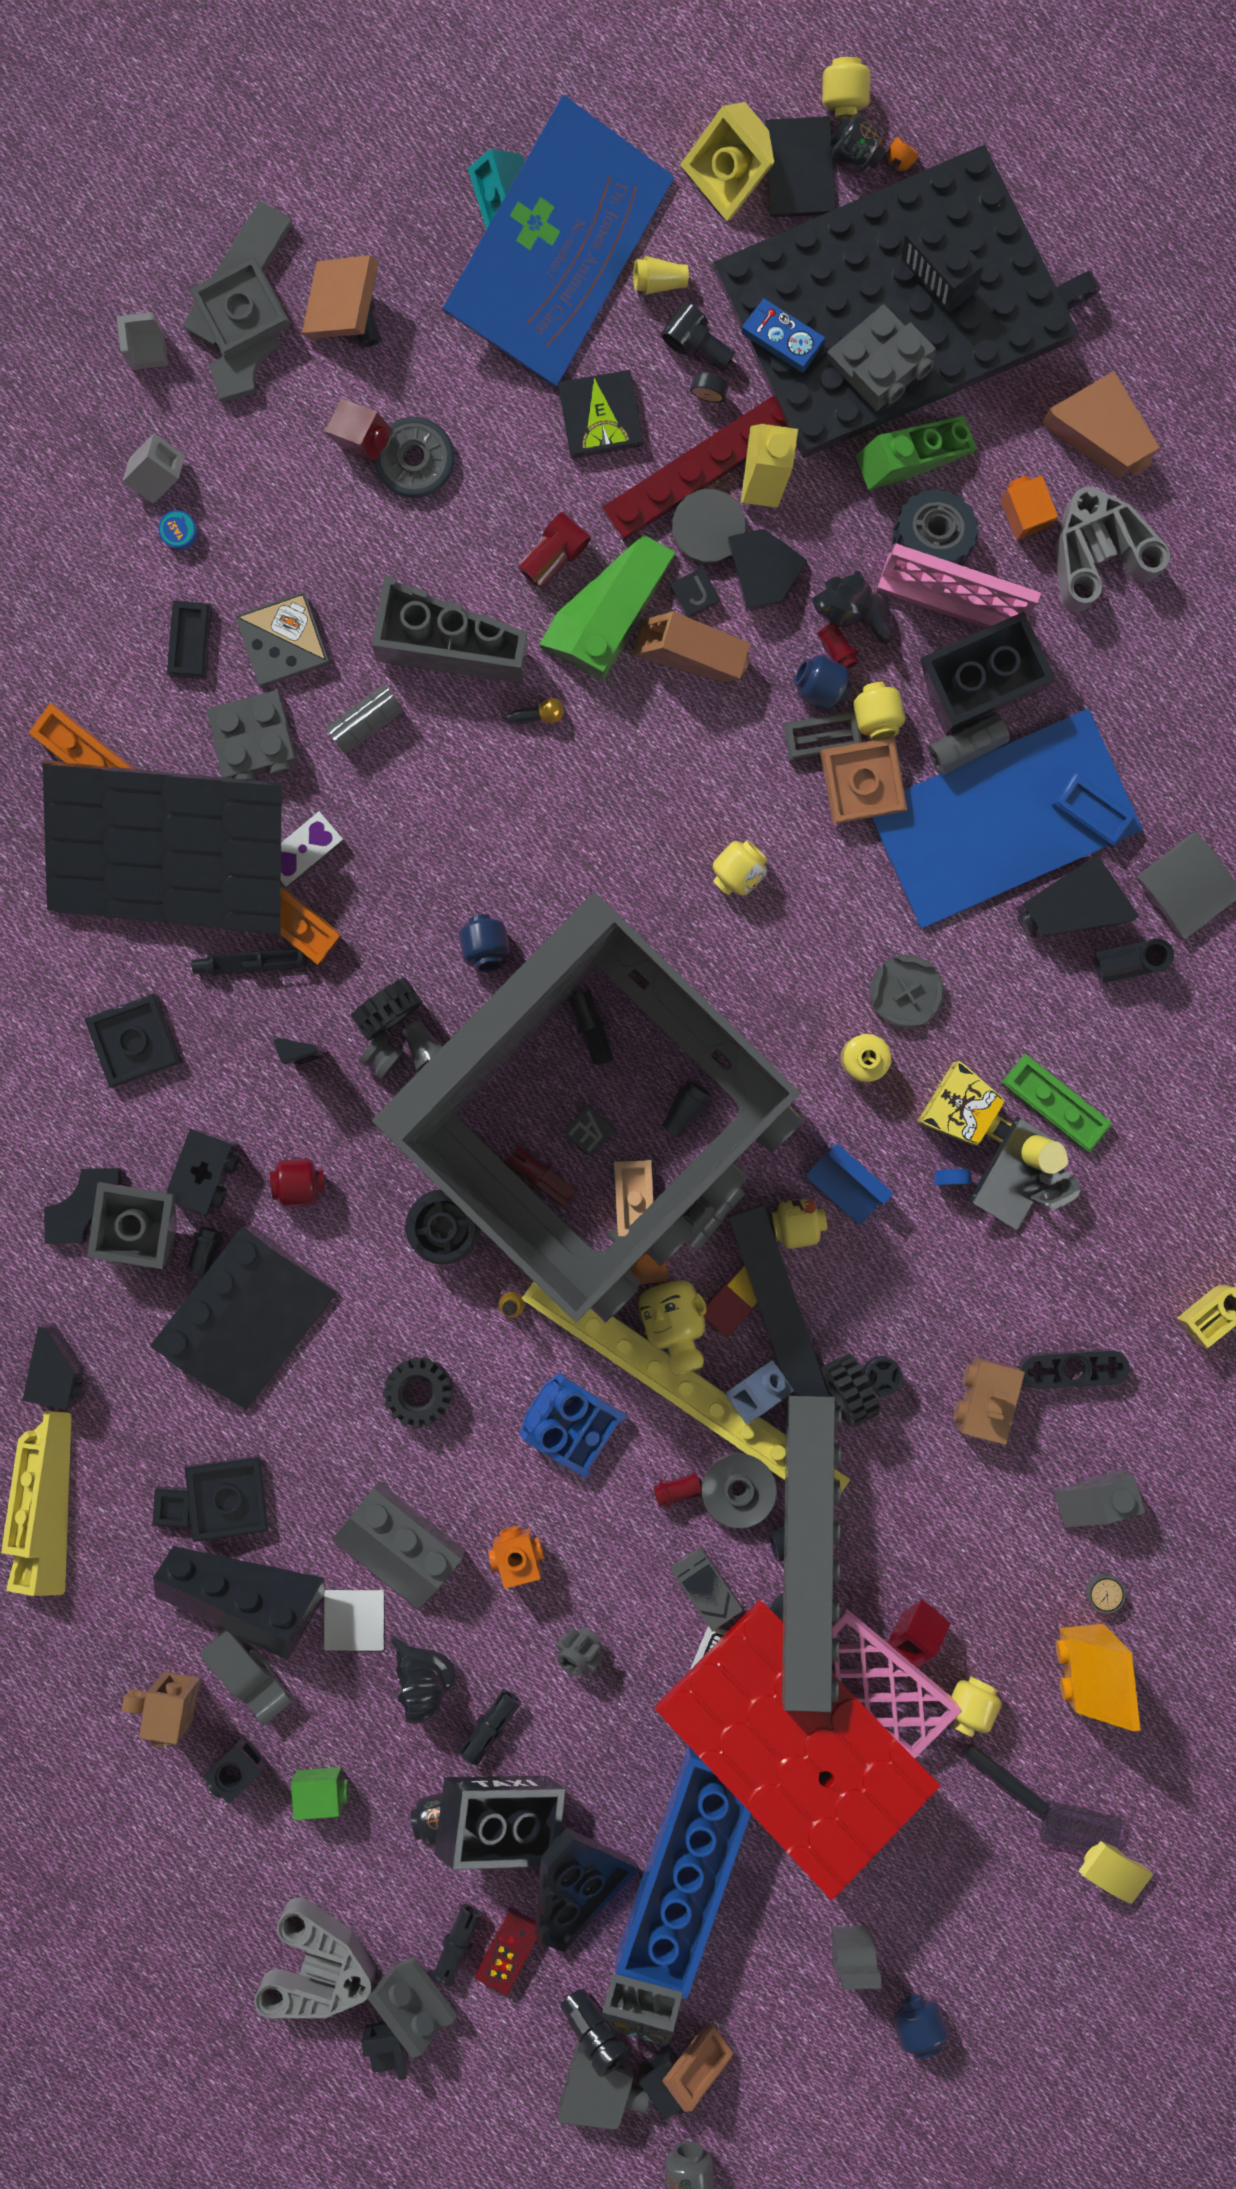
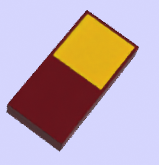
M744 1262L707 1302L706 1314L703 1315L705 1319L727 1338L758 1305Z

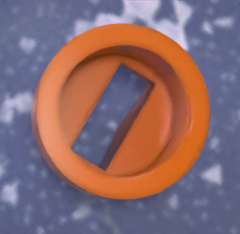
M897 136L888 149L887 161L891 165L894 159L897 158L901 162L896 171H906L913 166L920 154Z

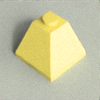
M746 102L722 106L680 164L726 221L732 219L774 164L769 130Z

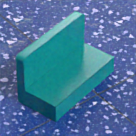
M490 148L468 167L486 229L525 162L521 154Z

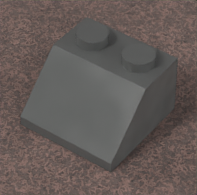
M98 1182L87 1257L163 1269L172 1261L177 1229L175 1194Z

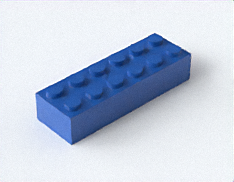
M689 1746L686 1748L615 1955V1974L683 1992V1998L688 1999L751 1815L747 1808Z

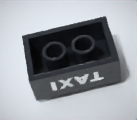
M547 1776L444 1777L434 1855L452 1870L540 1866L541 1856L552 1845L553 1840L560 1835L566 1789Z

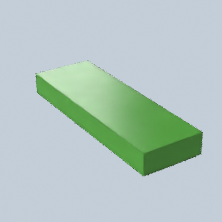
M1027 1054L1022 1055L1001 1082L1003 1086L1086 1152H1091L1113 1124Z

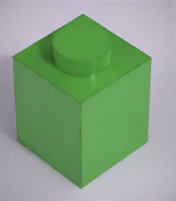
M341 1767L297 1770L291 1781L294 1820L339 1817L344 1803L349 1802L348 1779L342 1780Z

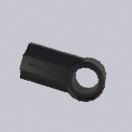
M1153 938L1144 942L1094 952V965L1100 984L1161 972L1167 969L1174 960L1172 945L1161 938ZM1150 946L1156 947L1161 953V961L1157 966L1150 965L1145 958L1146 950Z

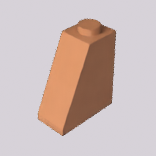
M1114 371L1050 408L1042 421L1049 431L1118 479L1131 472L1132 476H1136L1153 464L1151 458L1160 448Z
M673 611L642 620L632 655L721 682H728L740 679L745 673L749 664V656L747 654L751 643Z

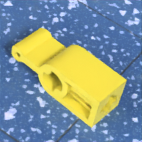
M1229 1285L1214 1287L1176 1318L1196 1344L1209 1348L1236 1326V1287ZM1227 1296L1234 1297L1235 1300L1231 1310L1224 1308V1301Z

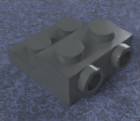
M883 304L827 351V360L878 411L886 403L891 405L896 402L904 393L906 386L915 378L921 380L932 370L936 348L911 322L905 326Z
M278 690L206 709L215 740L213 745L222 778L255 781V775L269 772L270 776L281 775L291 771L290 766L299 764L282 698Z

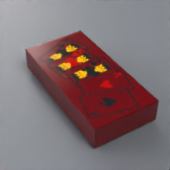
M509 1907L475 1972L474 1979L507 1996L538 1938L535 1933L536 1920Z

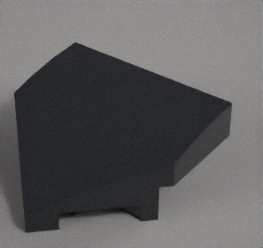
M765 529L728 536V545L745 611L749 612L784 602L808 560Z

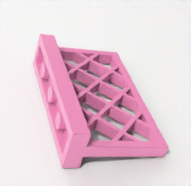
M895 544L892 552L889 553L876 590L885 595L983 628H988L1023 611L1028 616L1038 604L1041 592L899 544Z
M846 1608L839 1616V1622L832 1623V1638H838L837 1633L846 1624L859 1633L860 1644H839V1653L861 1652L862 1669H840L839 1658L838 1662H835V1669H832V1674L841 1683V1678H863L864 1694L853 1695L859 1702H865V1708L870 1713V1702H892L893 1718H877L874 1714L872 1715L916 1758L962 1710L956 1700ZM866 1652H882L888 1658L889 1668L867 1669ZM893 1663H895L899 1668H894ZM910 1676L917 1682L918 1692L896 1693L894 1677ZM868 1677H890L891 1693H869ZM922 1687L928 1692H922ZM919 1701L920 1717L898 1718L897 1702ZM923 1701H940L948 1710L941 1717H924ZM921 1726V1737L910 1746L899 1736V1727ZM925 1726H931L927 1731L925 1730Z

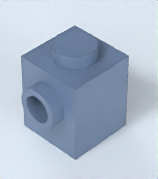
M771 1360L727 1391L725 1395L747 1425L767 1412L794 1390L784 1374L779 1370L774 1361Z

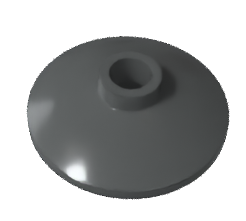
M744 1453L726 1455L715 1461L704 1476L702 1483L704 1505L709 1514L725 1526L747 1528L756 1525L768 1516L775 1504L777 1488L774 1476L767 1465L754 1456ZM735 1482L745 1484L746 1488L742 1493L732 1491L731 1488Z

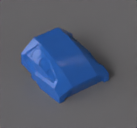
M558 1373L543 1385L525 1413L519 1436L523 1441L548 1455L559 1464L587 1478L591 1473L589 1468L620 1420L624 1422L627 1415L612 1404L585 1390L563 1374Z

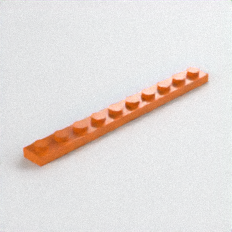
M49 703L28 732L65 763L135 769L55 704ZM281 886L280 935L317 965L322 964L343 934Z

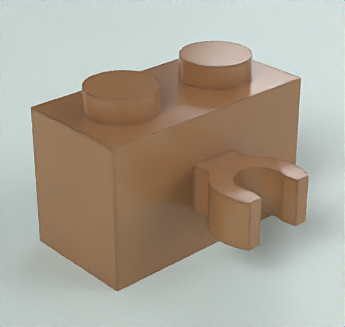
M974 1357L973 1364L966 1366L963 1376V1386H967L963 1401L958 1400L955 1407L953 1421L957 1422L956 1428L962 1434L1006 1445L1025 1372L1017 1367Z
M163 1672L148 1692L129 1689L128 1695H124L121 1711L143 1713L139 1738L149 1740L151 1745L157 1747L177 1745L193 1722L200 1678Z

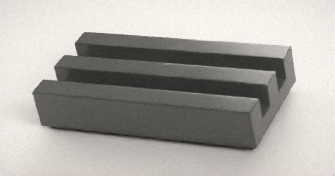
M855 711L783 723L789 762L821 757L820 751L824 749L862 743ZM847 722L851 724V728L799 737L793 736V731ZM853 736L852 742L797 751L795 748L797 745Z

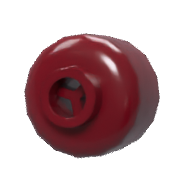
M310 1158L282 1160L277 1163L275 1171H270L272 1200H278L283 1208L315 1205L318 1200V1192H325L323 1169L316 1170L315 1164Z

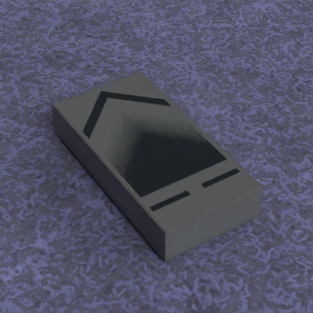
M701 1546L670 1566V1570L712 1631L743 1611L742 1606Z

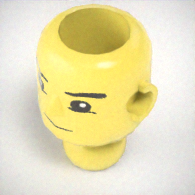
M686 1280L667 1282L644 1291L639 1298L638 1305L645 1327L644 1333L647 1335L650 1344L657 1349L668 1348L670 1354L669 1369L675 1376L701 1369L704 1364V1358L702 1353L696 1349L694 1340L703 1335L706 1326L703 1316L706 1314V1304L702 1296L697 1294L694 1286Z

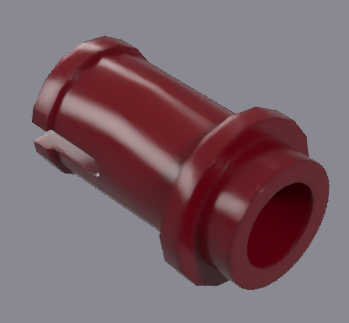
M829 624L817 633L818 638L821 639L832 660L846 666L848 670L859 662L856 657L858 654L857 649L851 648L839 626Z
M696 1473L665 1483L662 1479L659 1480L658 1485L653 1486L659 1508L666 1506L667 1509H671V1504L702 1496Z

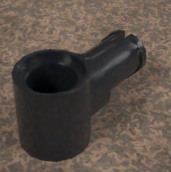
M683 302L660 333L661 338L677 353L686 355L688 352H691L693 355L698 353L724 372L736 352L710 333L711 329L707 326L709 324L708 319L697 307Z

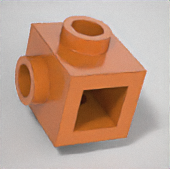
M512 1526L499 1531L500 1536L494 1538L493 1549L488 1550V1555L493 1572H500L504 1589L540 1580L542 1569L539 1560L545 1559L540 1537L533 1538L531 1528L521 1530V1526ZM512 1553H519L521 1556L517 1557L514 1556Z

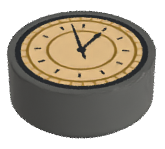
M1106 1573L1097 1574L1087 1583L1086 1598L1097 1611L1109 1614L1116 1612L1123 1606L1126 1598L1125 1588L1113 1575Z

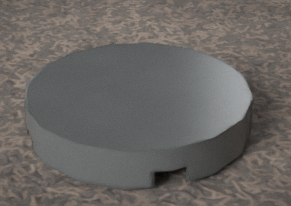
M701 489L687 495L677 506L672 520L673 539L678 550L685 557L687 556L689 559L694 560L695 563L701 565H718L730 559L732 556L728 545V536L745 533L746 531L745 516L739 503L729 494L716 489Z
M899 955L885 961L875 971L870 982L869 999L874 1012L884 1022L896 1028H914L927 1023L938 1013L944 999V984L939 973L928 960L917 955Z

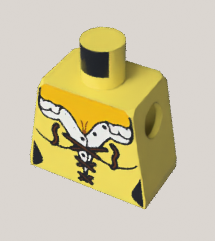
M960 1061L952 1063L917 1123L971 1145H978L985 1134L1002 1143L1012 1125L997 1115L1005 1100Z

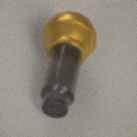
M516 1292L505 1293L499 1301L500 1312L508 1318L519 1316L524 1309V1301L520 1294Z

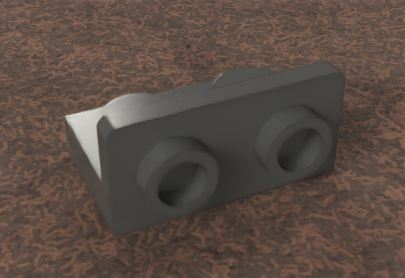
M414 1957L390 1967L367 1997L412 2059L422 2055L442 2027L452 2024L457 2018V2014L447 1998L442 1995L427 1975L425 1969Z

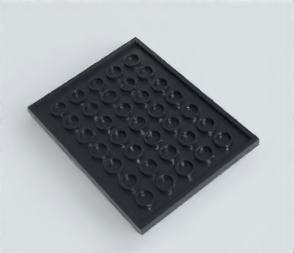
M985 144L713 262L714 272L741 329L764 298L825 337L824 346L802 373L745 336L787 427L798 429L796 446L802 459L1076 341L1079 334ZM934 211L984 265L978 291L950 313L901 260L905 234ZM884 304L905 326L911 322L936 348L932 370L923 379L917 380L915 378L909 383L902 396L891 405L886 403L876 411L827 360V351Z

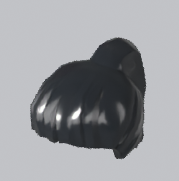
M391 1636L390 1642L395 1648L398 1664L396 1672L402 1686L398 1701L405 1708V1719L409 1724L422 1723L435 1714L442 1702L444 1693L454 1685L456 1677L454 1664L447 1656L441 1653L408 1646L397 1637Z

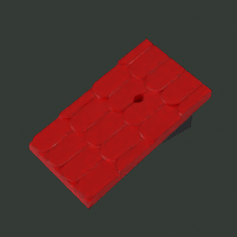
M759 1599L654 1708L832 1901L941 1785L839 1680L838 1702H831V1712L784 1711L782 1707L783 1622Z

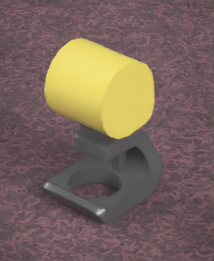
M1040 1135L1028 1138L1023 1144L1021 1151L1023 1161L1028 1166L1042 1172L1039 1175L1041 1182L1048 1185L1054 1184L1052 1187L1032 1195L1030 1200L1051 1210H1055L1075 1200L1080 1192V1184L1070 1172L1062 1170L1068 1164V1157L1064 1146L1057 1141ZM1051 1197H1058V1198L1053 1199V1200H1046V1199L1051 1198Z

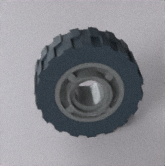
M923 490L916 496L912 495L907 500L906 505L902 506L893 528L892 544H899L964 566L977 542L976 540L979 535L977 525L979 522L977 516L973 513L974 510L971 505H968L961 496H956L948 490ZM930 531H935L941 536L934 535Z

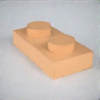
M652 1160L614 1162L618 1236H626L629 1233L628 1227L654 1202Z

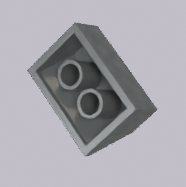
M380 1481L377 1482L332 1538V1541L418 1610L440 1588L461 1562L465 1553V1549Z

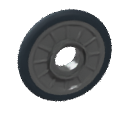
M406 417L390 424L389 426L392 428V431L389 435L388 443L381 451L376 462H374L375 470L382 483L394 493L409 498L425 497L439 490L449 479L455 461L453 444L447 433L435 422L421 417ZM413 448L420 449L425 455L423 462L418 466L407 465L404 462V456L408 450Z

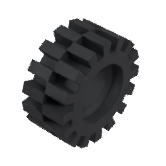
M403 977L374 994L372 998L367 999L350 1016L369 1041L386 1030L391 1029L395 1024L400 1023L405 1017L419 1008L423 1001L406 977Z
M849 1353L822 1366L821 1371L822 1377L826 1382L825 1386L830 1392V1397H835V1404L841 1406V1417L849 1427L854 1428L880 1415L879 1402L874 1395L875 1391L868 1382V1376L863 1373L862 1366L858 1364L857 1359Z
M417 1357L410 1358L407 1361L401 1362L387 1377L386 1386L383 1390V1397L386 1398L384 1404L386 1409H390L392 1412L391 1416L394 1419L398 1418L402 1421V1425L407 1426L410 1424L413 1425V1428H420L421 1425L429 1426L434 1421L439 1420L449 1407L453 1395L452 1381L448 1378L447 1370H443L440 1367L441 1364L437 1361L434 1363L429 1361L430 1358L426 1357L422 1359H417ZM422 1378L429 1382L433 1391L429 1403L423 1406H414L406 1400L404 1388L409 1380Z

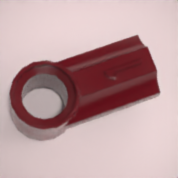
M560 512L548 524L542 534L543 538L518 565V570L525 578L541 590L567 561H574L585 550L592 538L565 512Z

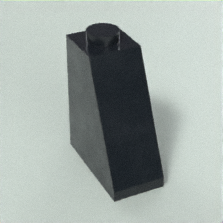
M1098 854L1016 907L1020 914L1017 916L1019 924L1028 935L1033 933L1035 938L1124 925L1139 917Z

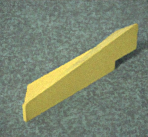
M45 1411L43 1413V1422L35 1430L26 1431L18 1439L1 1550L3 1554L15 1555L6 1591L30 1596L63 1595L65 1592L71 1414L68 1412Z

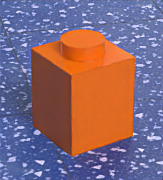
M1026 475L1013 480L1008 484L1007 490L1000 499L1016 541L1051 528L1058 518L1042 475L1033 479Z

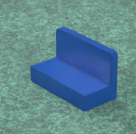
M833 1143L806 1174V1178L858 1224H862L879 1204H885L894 1194L838 1143Z

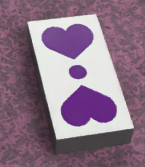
M320 811L281 842V881L287 888L292 886L344 842L343 838Z

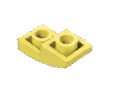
M1102 1841L1086 1853L1084 1864L1079 1870L1085 1878L1130 1904L1134 1902L1154 1875L1142 1863L1127 1858L1117 1847Z

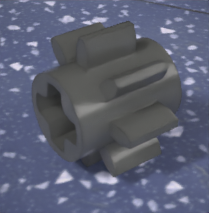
M572 1628L569 1633L565 1632L555 1645L562 1651L557 1658L559 1665L573 1676H579L581 1673L587 1676L590 1671L594 1672L604 1659L597 1653L601 1648L599 1638L585 1628H581L578 1631Z

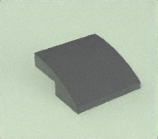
M1197 832L1191 833L1136 876L1152 905L1161 909L1177 937L1184 940L1236 900V882L1217 855Z

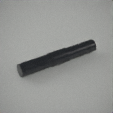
M971 1743L967 1746L963 1753L964 1757L1036 1814L1042 1816L1048 1809L1047 1802Z

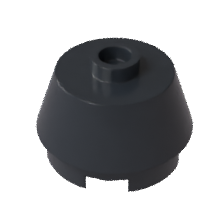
M441 1189L422 1195L414 1202L407 1214L405 1224L407 1240L414 1252L428 1262L451 1264L460 1261L474 1249L479 1239L480 1228Z

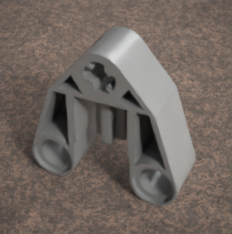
M1088 486L1079 489L1065 507L1054 548L1061 601L1065 608L1071 612L1085 611L1101 594L1102 582L1095 568V561L1097 564H1102L1119 555V557H1122L1131 577L1138 582L1144 583L1152 581L1168 565L1170 561L1169 548L1130 504L1095 487ZM1080 505L1082 508L1088 507L1090 509V512H1088L1087 509L1080 510L1078 506ZM1143 554L1153 557L1156 563L1155 568L1147 567L1143 563ZM1080 584L1086 587L1089 597L1080 598L1074 592V585Z
M297 1897L291 1899L284 1907L277 1923V1933L282 1942L306 1950L301 1972L299 1975L283 1969L268 1971L261 1980L255 1995L254 2004L256 2010L266 2018H327L363 2003L371 1993L376 1968L353 1930L306 1898ZM298 1916L302 1918L305 1925L295 1926L291 1924L288 1918ZM354 1976L361 1978L360 1983L353 1981ZM270 1988L276 1989L282 1994V1997L273 1998L266 1990Z

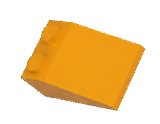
M1104 1623L1060 1628L1061 1640L1056 1641V1654L1058 1662L1064 1664L1065 1678H1060V1691L1063 1701H1068L1073 1710L1078 1714L1130 1731H1141L1132 1652Z

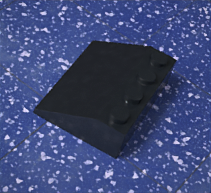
M245 1225L241 1227L150 1346L180 1370L247 1410L338 1291L253 1225Z

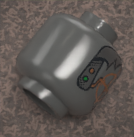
M687 2141L676 2145L666 2156L665 2160L666 2189H714V2163L711 2154L696 2142Z

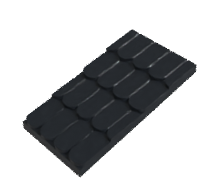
M42 760L47 910L59 913L105 916V918L170 922L178 925L217 927L223 930L280 934L281 783Z

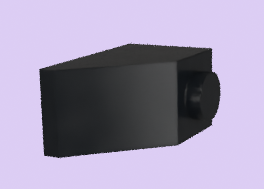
M48 1323L39 1326L37 1329L22 1401L67 1410L77 1405V1401L83 1399L87 1382L86 1379H82L84 1367L55 1324Z

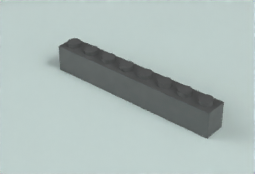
M786 1397L782 1707L784 1711L831 1712V1702H838V1678H832V1662H838L839 1641L838 1638H832V1622H839V1599H833V1583H839L840 1564L839 1560L833 1559V1544L840 1543V1521H833L834 1505H840L841 1497L840 1482H834V1466L840 1467L841 1445L834 1443V1428H841V1406L835 1405V1397Z

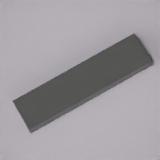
M259 200L212 277L252 256H255L264 273L292 228L293 223L291 219ZM195 304L182 326L185 331L217 349L218 345Z

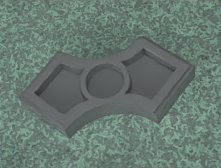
M277 334L227 360L222 356L218 360L209 363L221 403L257 393L256 375L261 363L268 355L281 348Z

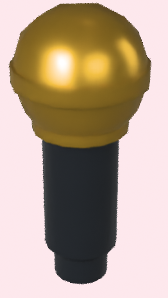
M547 698L539 706L518 709L512 713H507V719L509 724L515 723L516 725L540 720L554 724L562 719L564 708L562 703L556 698Z

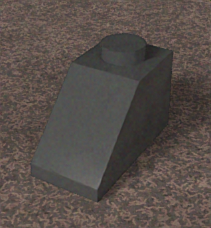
M1124 1469L1053 1490L1065 1528L1112 1524L1146 1513L1135 1477Z

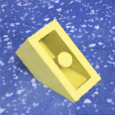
M766 424L750 426L741 503L778 508L793 469L798 429Z

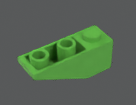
M960 416L878 435L855 457L868 490L899 483L972 454L977 450L965 417Z

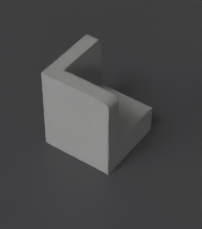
M155 313L116 316L120 351L131 370L168 366L164 329Z
M153 433L129 458L122 482L150 502L155 503L179 479L185 455Z

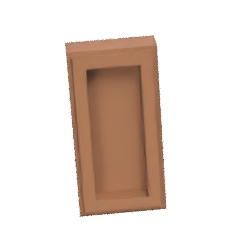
M713 2024L703 2026L662 2080L684 2112L693 2111L734 2053Z

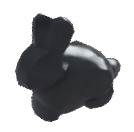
M859 570L855 571L854 575L844 578L838 576L825 582L826 590L813 597L816 612L829 624L847 628L860 621L871 628L873 634L881 643L887 644L893 640L891 629L886 623V617L890 611L888 600L884 594L873 593L871 586Z

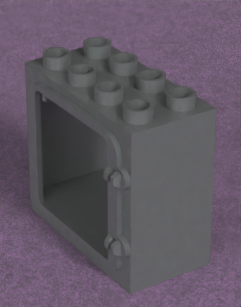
M593 892L371 1121L568 1316L577 1322L591 1308L606 1323L636 1293L637 1287L642 1283L629 1268L645 1252L661 1267L691 1237L692 1231L695 1229L682 1214L700 1196L717 1210L749 1177L748 1173L735 1160L755 1140L772 1154L803 1123L804 1119L790 1106L801 1092L597 893ZM596 970L603 971L737 1102L739 1107L737 1117L628 1227L629 1233L626 1236H618V1232L613 1228L606 1234L614 1243L604 1251L592 1249L460 1119L458 1114L465 1103ZM634 970L647 983H650L645 990L633 978L629 977ZM716 1050L729 1063L733 1064L728 1071L715 1058L711 1057Z

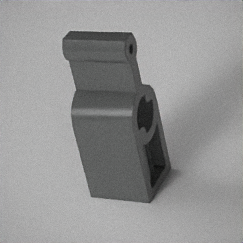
M223 1630L199 1653L200 1657L237 1699L245 1702L263 1726L294 1699L290 1692L273 1675L269 1663L256 1647L234 1634Z
M869 1926L831 1927L832 1962L837 1981L841 1982L842 1990L882 1989L881 1974L878 1971L876 1950Z

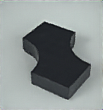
M121 1168L81 1169L79 1182L73 1193L58 1204L44 1207L45 1244L85 1243L88 1228L93 1218L97 1183L121 1185Z

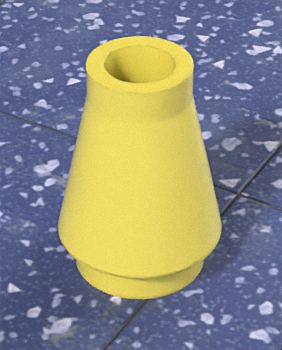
M646 255L644 259L635 260L633 270L635 291H643L644 295L678 288H687L689 281L688 265L676 264Z

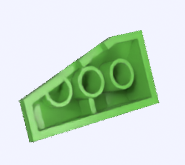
M643 534L557 612L539 646L604 682L676 552Z

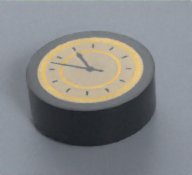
M698 373L693 376L690 392L701 400L721 403L726 399L729 386L724 379L716 375Z

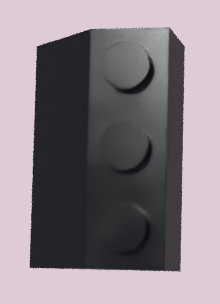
M1024 611L920 659L929 700L945 735L975 722L977 719L986 717L1047 689L1055 681L1054 675Z

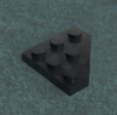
M568 1828L553 1840L552 1845L541 1856L535 1933L541 1943L565 1952L636 1872L638 1867L633 1860Z

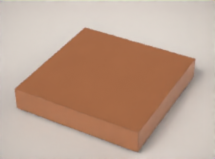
M371 255L317 261L302 334L310 339L364 334L379 261Z
M895 737L820 751L832 825L907 811Z

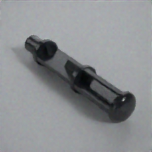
M297 948L272 951L258 950V952L223 955L210 954V956L204 959H192L191 967L193 974L209 973L212 976L292 968L304 969L307 966L308 957Z

